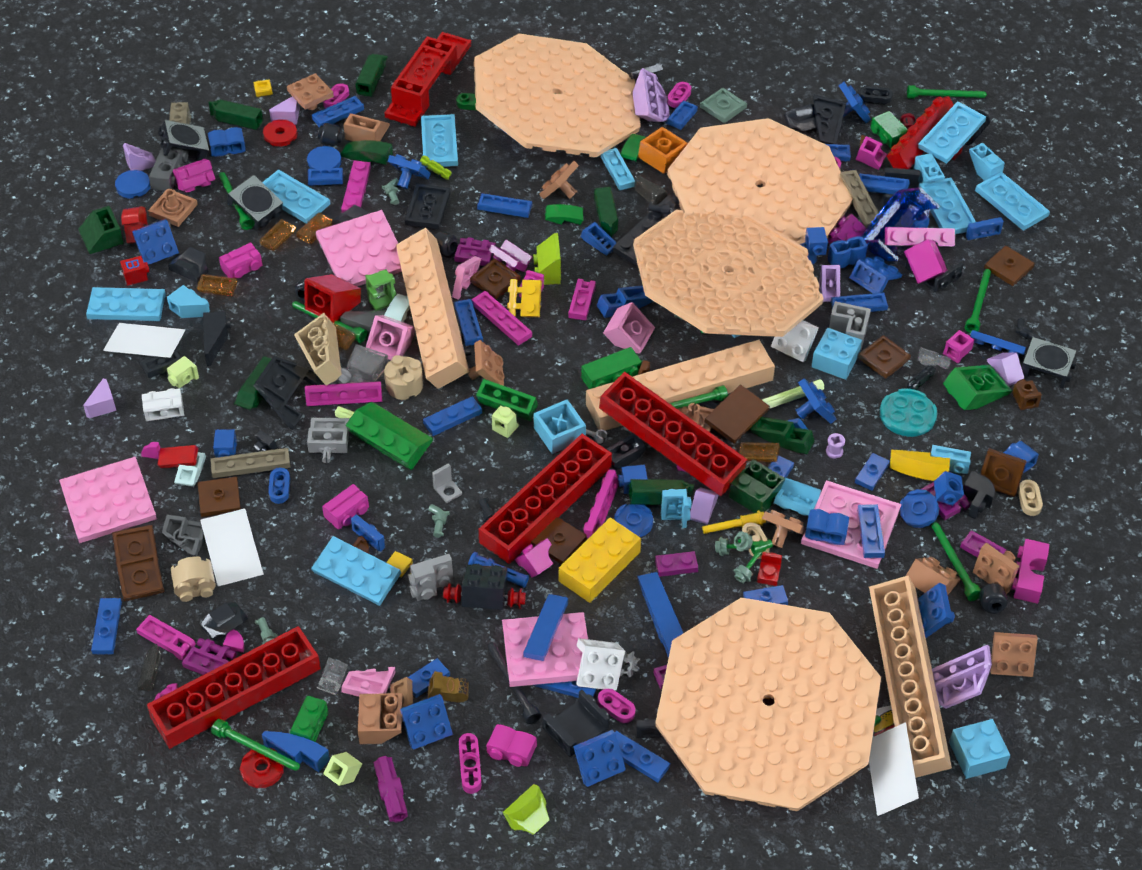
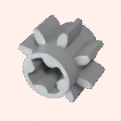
M625 651L620 676L627 673L631 677L633 671L640 669L636 666L640 658L636 659L634 651L630 654H627Z

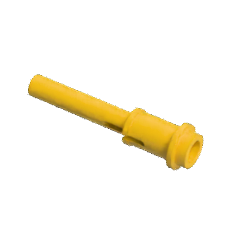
M757 511L754 514L740 516L739 519L702 526V530L706 534L739 526L743 528L747 523H756L763 526L766 520L762 519L764 512Z

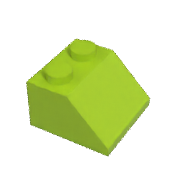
M554 233L537 246V254H533L534 265H537L535 272L544 275V285L561 284L558 233Z

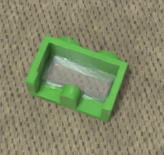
M387 269L371 275L366 274L367 296L374 310L388 307L396 296L393 274H389Z

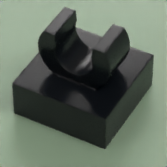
M260 430L255 435L258 440L254 445V448L257 449L256 452L279 449L275 440Z

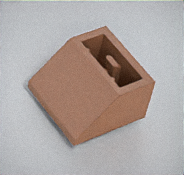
M350 113L344 123L345 139L350 141H381L390 124Z
M933 557L915 559L906 576L910 577L914 586L924 593L938 583L946 585L948 595L961 580V578L956 576V571L948 567L946 569L939 565L940 562Z
M402 693L359 694L358 736L360 744H382L401 733L402 715L400 709L402 708Z

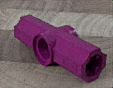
M379 757L374 762V769L379 781L380 796L382 802L384 801L389 821L397 823L408 817L401 781L396 775L392 757Z

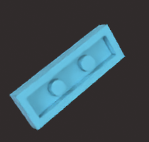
M617 148L610 149L601 154V158L619 191L635 187V180Z

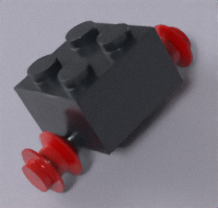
M467 564L462 587L459 583L456 587H452L448 583V587H444L443 599H447V603L454 599L456 604H458L462 597V607L503 610L504 601H507L510 608H512L513 604H518L520 609L521 605H525L526 593L522 592V588L519 592H514V589L511 588L507 595L508 567Z

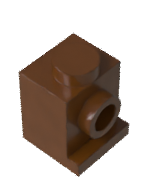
M1019 380L1014 385L1012 392L1020 410L1039 406L1042 394L1038 392L1032 380Z

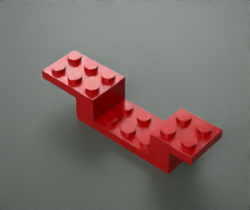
M441 32L437 39L427 36L392 84V103L385 111V118L415 127L421 116L424 115L430 106L429 89L441 72L449 75L453 73L471 47V40Z

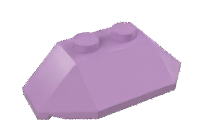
M642 68L632 92L635 115L647 121H667L670 116L667 96L657 81L656 74Z
M983 646L932 669L940 706L947 709L982 693L992 665L990 646Z

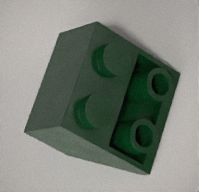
M110 206L92 211L79 228L89 254L124 244L120 227Z
M753 459L731 482L729 498L754 513H757V511L765 512L773 504L776 495L785 482V478Z

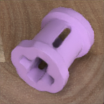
M831 434L828 437L829 445L826 448V453L830 458H840L843 455L842 447L845 444V438L841 434Z

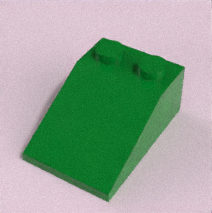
M991 365L956 367L943 382L948 393L956 399L958 405L964 410L978 409L1012 392L1011 388Z

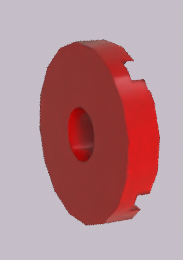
M274 120L264 127V139L272 146H287L297 138L296 125L288 120Z
M250 750L242 759L240 772L243 780L249 786L267 788L280 780L284 772V765L254 750ZM259 764L268 765L263 771L256 769Z

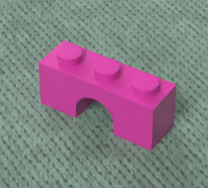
M1025 539L1024 545L1019 546L1017 557L1020 558V562H1016L1019 565L1018 575L1011 587L1012 590H1015V599L1038 604L1042 593L1044 576L1035 574L1031 570H1044L1050 544Z

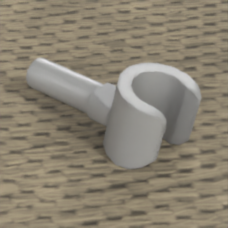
M586 429V434L594 437L595 442L598 444L603 443L604 438L607 437V432L603 429H599L597 432Z

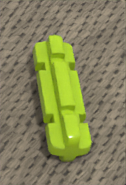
M422 156L420 159L422 165L427 166L428 169L438 175L441 174V177L449 179L452 173L450 170L444 169L442 165L434 160H429V157Z

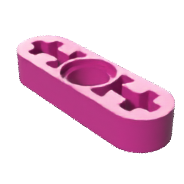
M466 733L459 738L462 788L466 793L474 794L482 786L478 739L474 734ZM468 741L471 743V752H467L466 742ZM468 759H473L476 761V764L473 767H466L464 762ZM470 774H473L474 785L472 786L469 784Z

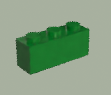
M632 347L582 365L581 378L588 389L615 382L624 372L632 377L638 375L642 361Z
M483 379L476 395L479 403L498 409L500 406L509 407L517 417L532 421L538 407L536 397Z

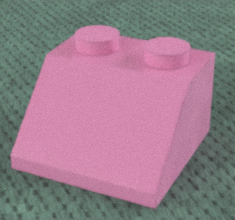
M632 302L617 308L603 333L615 346L623 349L632 347L635 353L639 354L645 347L655 327Z
M375 315L365 351L392 360L396 355L403 357L411 345L415 327L384 315Z

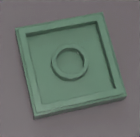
M721 88L702 101L700 108L721 122L726 123L746 109L747 103L725 88Z

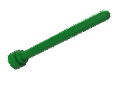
M908 85L907 99H915L918 96L985 98L987 96L985 91L919 89L915 85Z
M220 172L219 178L227 193H230L234 189L226 174ZM236 204L235 208L240 216L239 223L242 229L249 230L253 228L255 224L253 218Z
M989 269L984 270L972 316L967 319L965 324V330L968 333H971L972 330L978 332L981 324L978 318L991 275Z
M294 301L292 303V306L295 309H298L314 318L319 317L318 315L305 310L304 304L298 301ZM338 320L333 323L336 328L350 334L353 340L358 343H362L367 337V330L361 327L353 328Z
M722 385L716 387L710 393L669 404L679 409L689 406L691 403L698 404L713 399L721 402L728 397L726 387Z
M932 523V529L965 585L964 594L969 601L979 599V592L981 591L979 585L972 583L939 523Z
M217 719L212 725L211 733L219 738L229 737L294 771L299 770L300 764L232 730L228 722Z

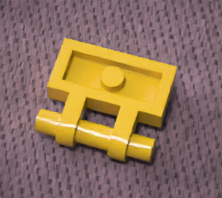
M511 279L510 286L508 287V293H510L509 303H507L509 312L516 316V310H521V317H540L542 281L522 280V287H517L518 280ZM517 293H522L521 303H516Z

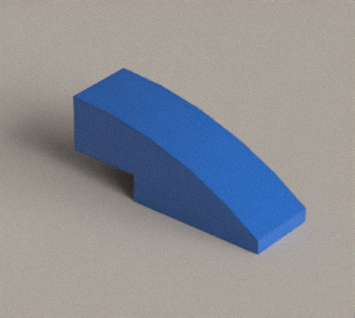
M643 286L618 288L617 293L601 295L596 306L604 318L612 317L617 308L633 302L639 309L653 302V300L645 296Z
M270 731L262 733L263 743L266 747L275 749L278 753L299 764L303 761L317 772H320L330 761L328 749L314 741L289 733Z

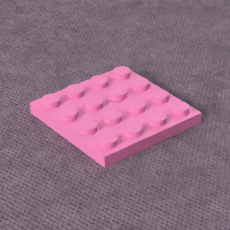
M382 210L316 231V237L334 275L355 286L366 284V274L371 275L387 269L389 274L402 272L396 247L398 242Z
M136 457L59 480L79 543L157 519Z
M826 480L815 509H821L828 513H841L849 517L845 544L835 545L826 541L811 540L805 537V533L801 544L878 569L882 558H864L857 507L858 505L878 504L885 549L898 517L901 504Z
M584 612L563 614L544 661L525 658L523 654L538 617L502 620L510 687L577 681L583 653L577 647L578 638L588 639Z

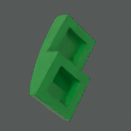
M631 134L621 151V157L636 161L638 159L640 141L646 137Z
M564 204L547 205L545 220L561 225L564 220L581 225L583 221V208Z

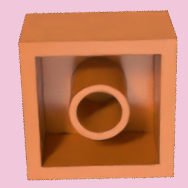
M661 127L640 141L638 158L664 174L688 143Z

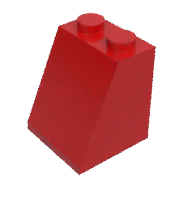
M333 274L306 278L304 280L305 310L318 316L325 313L332 323L339 320L343 313L352 310L361 303V288Z

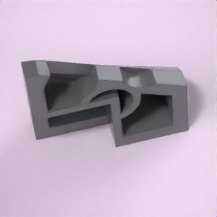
M387 310L346 311L340 319L342 323L350 327H361L371 331L375 315H385Z
M166 516L162 534L191 556L197 557L205 539L201 522L188 521L186 517Z

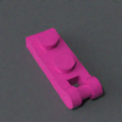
M578 278L568 318L587 320L596 288V281L591 280L587 282L584 279Z
M151 615L136 629L139 635L174 654L180 660H183L187 655L186 652L196 645L192 638ZM179 642L182 643L181 647L177 646Z

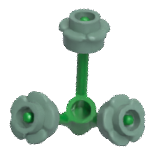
M743 531L735 536L734 544H730L729 539H723V537H720L719 541L715 542V551L720 556L729 554L730 549L737 548L738 551L751 549L754 556L747 566L739 565L738 568L734 569V577L741 583L751 581L750 578L753 573L749 569L757 558L762 555V552L773 547L771 540L753 541L752 537Z

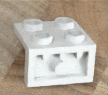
M578 638L577 647L583 653L576 684L579 687L617 690L625 650L618 643Z

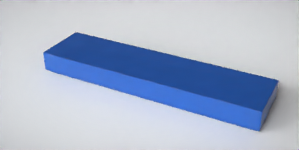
M548 594L523 652L525 658L539 661L545 660L568 605L567 597Z

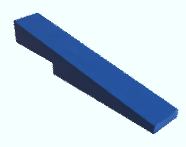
M654 572L638 576V582L660 642L663 643L669 659L672 640L682 635L683 631L658 573Z

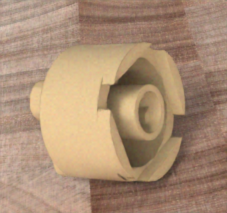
M396 355L385 366L386 389L392 397L406 400L410 396H417L422 391L423 376L419 360Z
M188 557L178 561V565L175 568L174 565L171 567L174 593L180 597L181 601L187 602L192 600L193 597H210L213 595L215 580L212 563L209 559L206 558V561H203L201 557Z

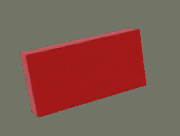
M191 445L160 448L158 466L160 468L179 467V465L195 466L198 447Z

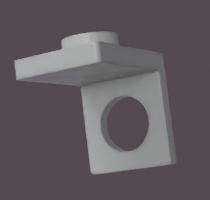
M449 463L432 472L433 487L446 503L462 495V491L452 481ZM452 488L455 492L452 495H445L444 490Z

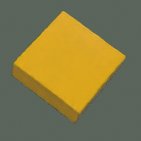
M270 79L253 82L256 97L273 95Z
M395 551L386 563L400 569V577H403L413 562L411 558Z

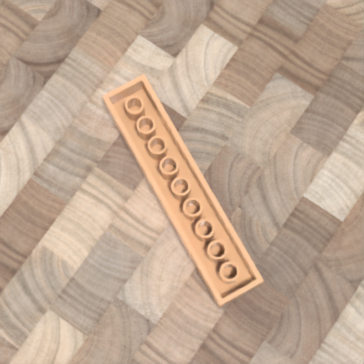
M424 228L396 244L425 376L428 381L439 389L467 374L469 368L438 241Z
M756 340L636 375L633 378L668 403L710 393L716 387L722 385L726 387L729 394L740 384L745 388L773 381L775 365L760 340ZM613 383L586 390V406L598 430L603 429L606 431L622 426L599 409L600 396Z
M909 576L870 586V595L894 724L896 727L906 722L915 778L951 769L952 766L915 586Z

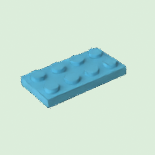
M957 101L920 141L918 148L928 154L932 153L935 158L947 164L986 121V116Z
M455 114L421 116L423 155L443 167L458 166Z
M279 169L262 182L283 202L282 210L306 224L330 205V199Z
M1002 172L976 185L975 191L1023 231L1049 216L1050 211Z
M952 178L919 184L918 189L939 228L955 229V234L967 232L969 223L976 222Z
M93 287L86 313L87 319L160 321L166 295L165 289Z
M334 536L311 568L314 573L379 606L401 574L400 569Z

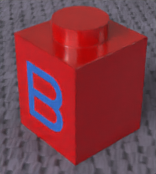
M142 256L120 261L127 286L148 280L147 273L150 270L148 263L143 262Z

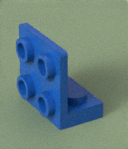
M875 256L858 259L849 278L875 294L883 292L888 280L899 279L902 277V274L898 272L896 267L884 263V259Z

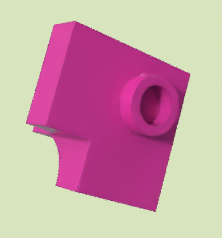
M866 136L858 151L856 160L879 170L887 154L881 149L882 143Z
M548 538L539 542L534 547L530 544L522 550L523 554L517 557L515 561L529 573L531 578L537 576L554 564L548 554L552 544Z

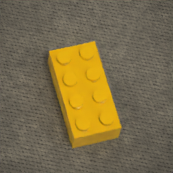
M609 518L559 567V582L591 603L640 553L641 538L612 518Z

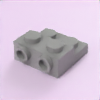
M450 554L410 565L411 574H408L411 586L409 588L412 597H416L417 601L430 599L437 595L436 588L446 587L448 583H453Z

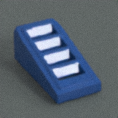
M596 222L585 228L580 236L585 242L606 256L613 252V246L617 243Z

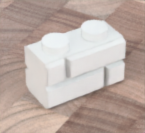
M171 388L167 391H151L147 394H142L143 411L146 421L184 416L183 399L180 389Z

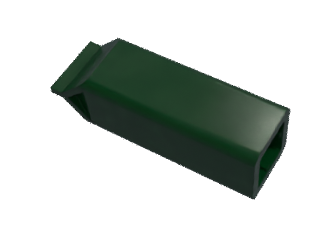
M368 55L355 83L358 95L369 97L373 95L386 67L388 56Z
M225 100L208 102L210 115H213L216 121L258 130L263 122V113L260 108Z
M611 187L594 189V201L599 224L612 238L618 231V216Z
M264 356L239 390L234 405L248 410L259 405L263 396L253 385L269 364L271 358Z
M630 479L628 492L630 504L661 505L662 490L686 489L687 497L692 499L694 484H688L683 480Z

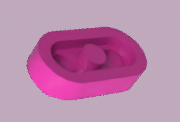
M687 82L677 83L668 94L667 104L670 107L677 108L683 100L686 101L691 95V85Z
M346 84L334 85L331 88L334 97L323 101V106L328 108L344 101L349 96V87Z
M603 689L598 694V706L601 709H605L610 716L621 723H629L634 719L635 706L632 702L613 689Z

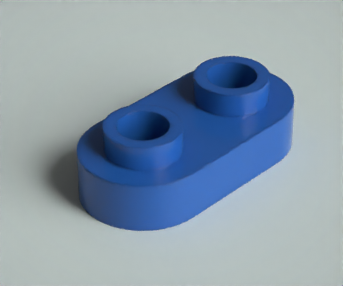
M285 468L274 469L270 473L269 479L270 500L280 504L289 498L290 475Z

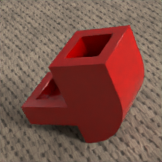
M145 207L127 208L122 211L121 221L125 228L126 242L128 244L136 243L132 231L148 225Z

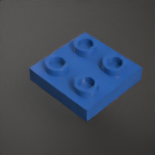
M845 82L841 83L839 87L848 101L843 117L854 110L865 123L871 121L872 119L868 115L870 111L865 104L863 105L864 101L860 95L856 94L851 85L848 87Z
M397 154L396 157L389 156L387 162L397 170L402 171L398 186L408 189L412 175L429 180L431 173L426 169V166L421 165V162L414 159L410 162L405 157Z
M166 219L132 231L143 262H147L148 265L179 253Z
M805 378L799 381L800 387L809 400L796 409L800 418L804 419V417L815 410L830 424L837 420L833 414L835 412L834 408L829 402L826 403L824 400L827 398L821 389L818 390L813 382L809 383Z
M938 583L918 598L925 638L945 624L953 622L955 614L950 609L946 585Z
M440 694L400 709L410 746L413 750L453 735L444 701Z
M613 730L573 746L583 783L586 787L626 770L617 736Z

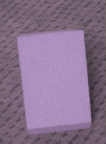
M293 96L269 109L271 122L283 119L297 125L300 107Z
M127 143L123 144L126 161L130 170L142 171L154 166L156 160L152 153Z
M821 265L819 286L820 294L824 298L823 302H830L831 297H840V265Z
M1001 353L987 359V362L1008 386L1024 379L1017 353Z
M102 379L83 405L88 418L116 411L107 379Z
M700 487L697 489L690 511V520L708 525L719 495Z

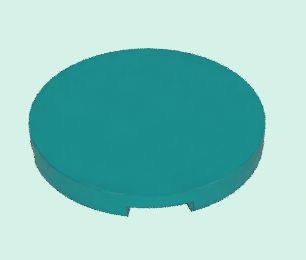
M899 389L897 392L886 395L882 400L880 418L890 431L902 436L915 437L923 435L933 428L937 419V407L926 397V394L920 391Z

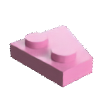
M474 256L457 266L453 298L460 299L462 288L467 289L471 284L470 277L479 271L481 258Z
M388 667V671L376 672V669L350 671L342 685V693L358 697L359 694L386 693L395 675V667Z

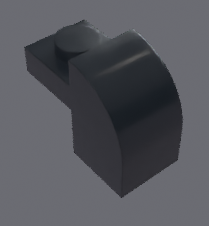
M971 471L964 484L963 492L969 500L973 501L968 516L976 519L978 513H983L985 507L991 508L995 488L988 478Z

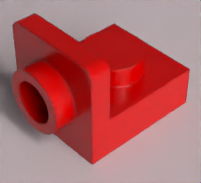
M762 552L757 583L777 586L782 555Z

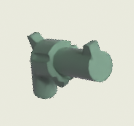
M397 178L382 186V189L385 190L387 196L391 199L390 204L393 205L399 204V199L396 195L398 188L395 187L399 182Z
M431 504L428 510L435 514L432 516L435 523L433 536L439 538L444 536L442 529L450 512L443 511L441 508Z
M259 618L255 621V624L259 625L261 629L262 644L278 637L276 633L269 629L265 618Z

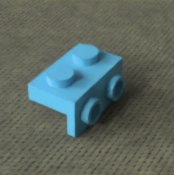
M932 445L930 457L950 458L949 471L968 474L971 452Z
M785 478V482L775 497L774 504L779 505L783 509H791L806 516L809 515L811 509H815L821 490Z
M686 489L662 490L661 520L681 519L682 528H686L687 521H690L691 497H687Z

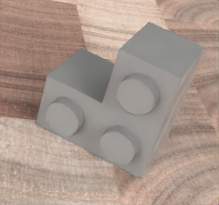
M835 301L829 328L861 339L860 350H862L871 309Z

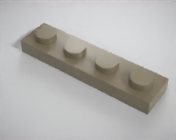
M857 171L840 172V177L853 198L852 203L866 228L881 226L883 220Z
M288 448L210 458L213 478L270 471L276 468H291Z

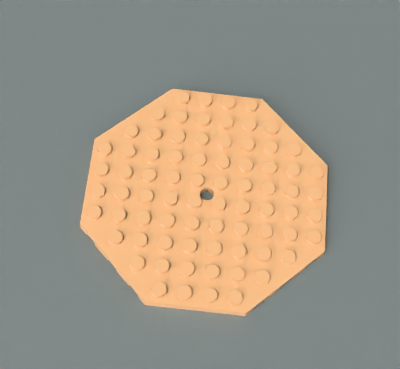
M517 34L481 53L474 59L476 110L525 148L532 149L534 146L542 147L544 151L556 152V150H564L567 154L580 155V153L589 154V157H598L629 138L631 134L639 132L641 127L640 118L635 115L632 93L635 87V80L631 79L627 73L587 43Z
M769 118L700 128L668 168L667 172L683 213L692 214L693 211H705L708 215H717V212L732 213V216L749 214L798 244L805 242L806 228L824 227L828 239L829 234L836 227L838 221L843 217L853 200L840 177L841 171L828 145Z
M675 210L634 239L633 246L645 296L704 333L783 337L822 305L824 298L819 292L820 286L817 277H814V268L811 260L808 259L809 253L807 248L749 214L732 216V213L717 212V215H708L705 211H693L691 214L683 213V210Z
M740 598L672 640L656 718V727L704 794L712 796L715 794L726 796L728 799L758 802L760 805L789 808L792 811H799L868 765L881 676L830 613ZM764 697L774 698L775 703L767 706L763 703Z

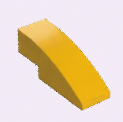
M891 450L890 468L900 473L935 481L944 471L949 472L950 458L930 457L928 452Z

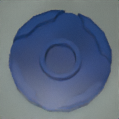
M317 147L308 154L307 163L310 169L339 168L341 165V155L333 147Z
M129 170L117 177L115 187L118 194L122 197L129 199L134 198L133 196L141 197L149 191L150 180L143 171Z
M917 489L910 491L900 501L901 507L899 511L901 518L911 527L922 528L929 526L938 517V501L927 490Z
M624 504L617 509L614 515L616 522L639 537L648 534L653 527L652 512L645 505Z

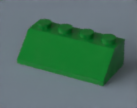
M373 402L357 409L345 425L352 435L411 471L434 440Z

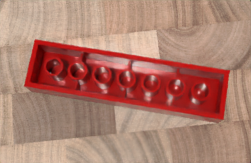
M626 372L600 396L599 409L719 496H722L728 490L731 482L746 467L747 459Z
M582 433L478 529L479 543L510 564L556 517L561 516L612 467V453Z
M297 626L146 704L150 718L168 748L171 749L212 727L217 719L226 720L320 670L319 656L300 627Z

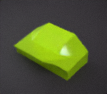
M535 784L503 811L511 829L523 830L532 835L549 821L546 800L539 786Z

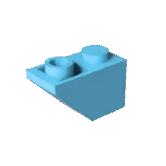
M984 143L969 149L976 173L984 181L1000 172L1003 173L1005 163Z
M932 153L916 156L913 170H920L919 183L945 178Z
M184 285L167 296L169 309L181 318L203 317L204 312H210L209 302Z

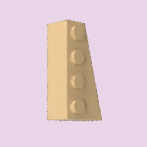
M323 313L294 335L312 369L327 386L331 382L336 381L342 373L336 327Z

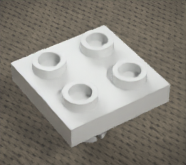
M802 320L783 337H774L771 347L804 362L807 359L818 327Z

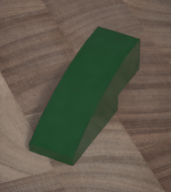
M353 141L346 144L340 155L354 161L371 162V165L373 162L386 165L389 156L393 155L392 144L381 141Z
M761 417L751 428V431L759 437L782 448L802 454H808L815 442L812 430L795 428L793 422Z

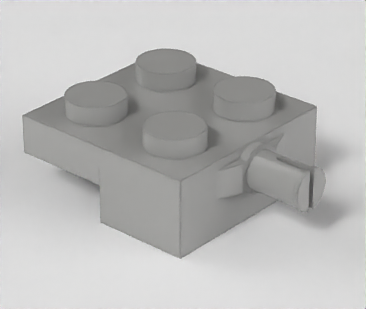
M311 418L307 440L308 452L323 453L322 461L326 463V458L327 463L331 461V453H347L349 430L345 425L350 418Z

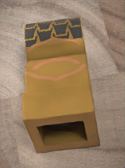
M434 671L429 680L428 698L440 694L444 701L464 702L468 700L469 682L463 678L453 679L452 677L443 676L442 672Z

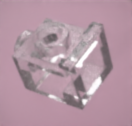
M328 657L317 689L337 695L348 664Z

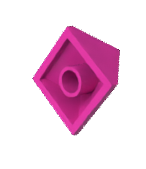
M925 240L904 251L918 284L935 279L948 271L936 242L933 240Z

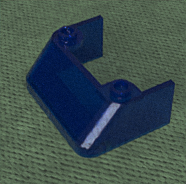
M921 187L897 191L861 235L868 245L867 250L881 257L884 261H898V248L895 245H885V228H910L915 221L926 219L929 211L939 209L940 205Z

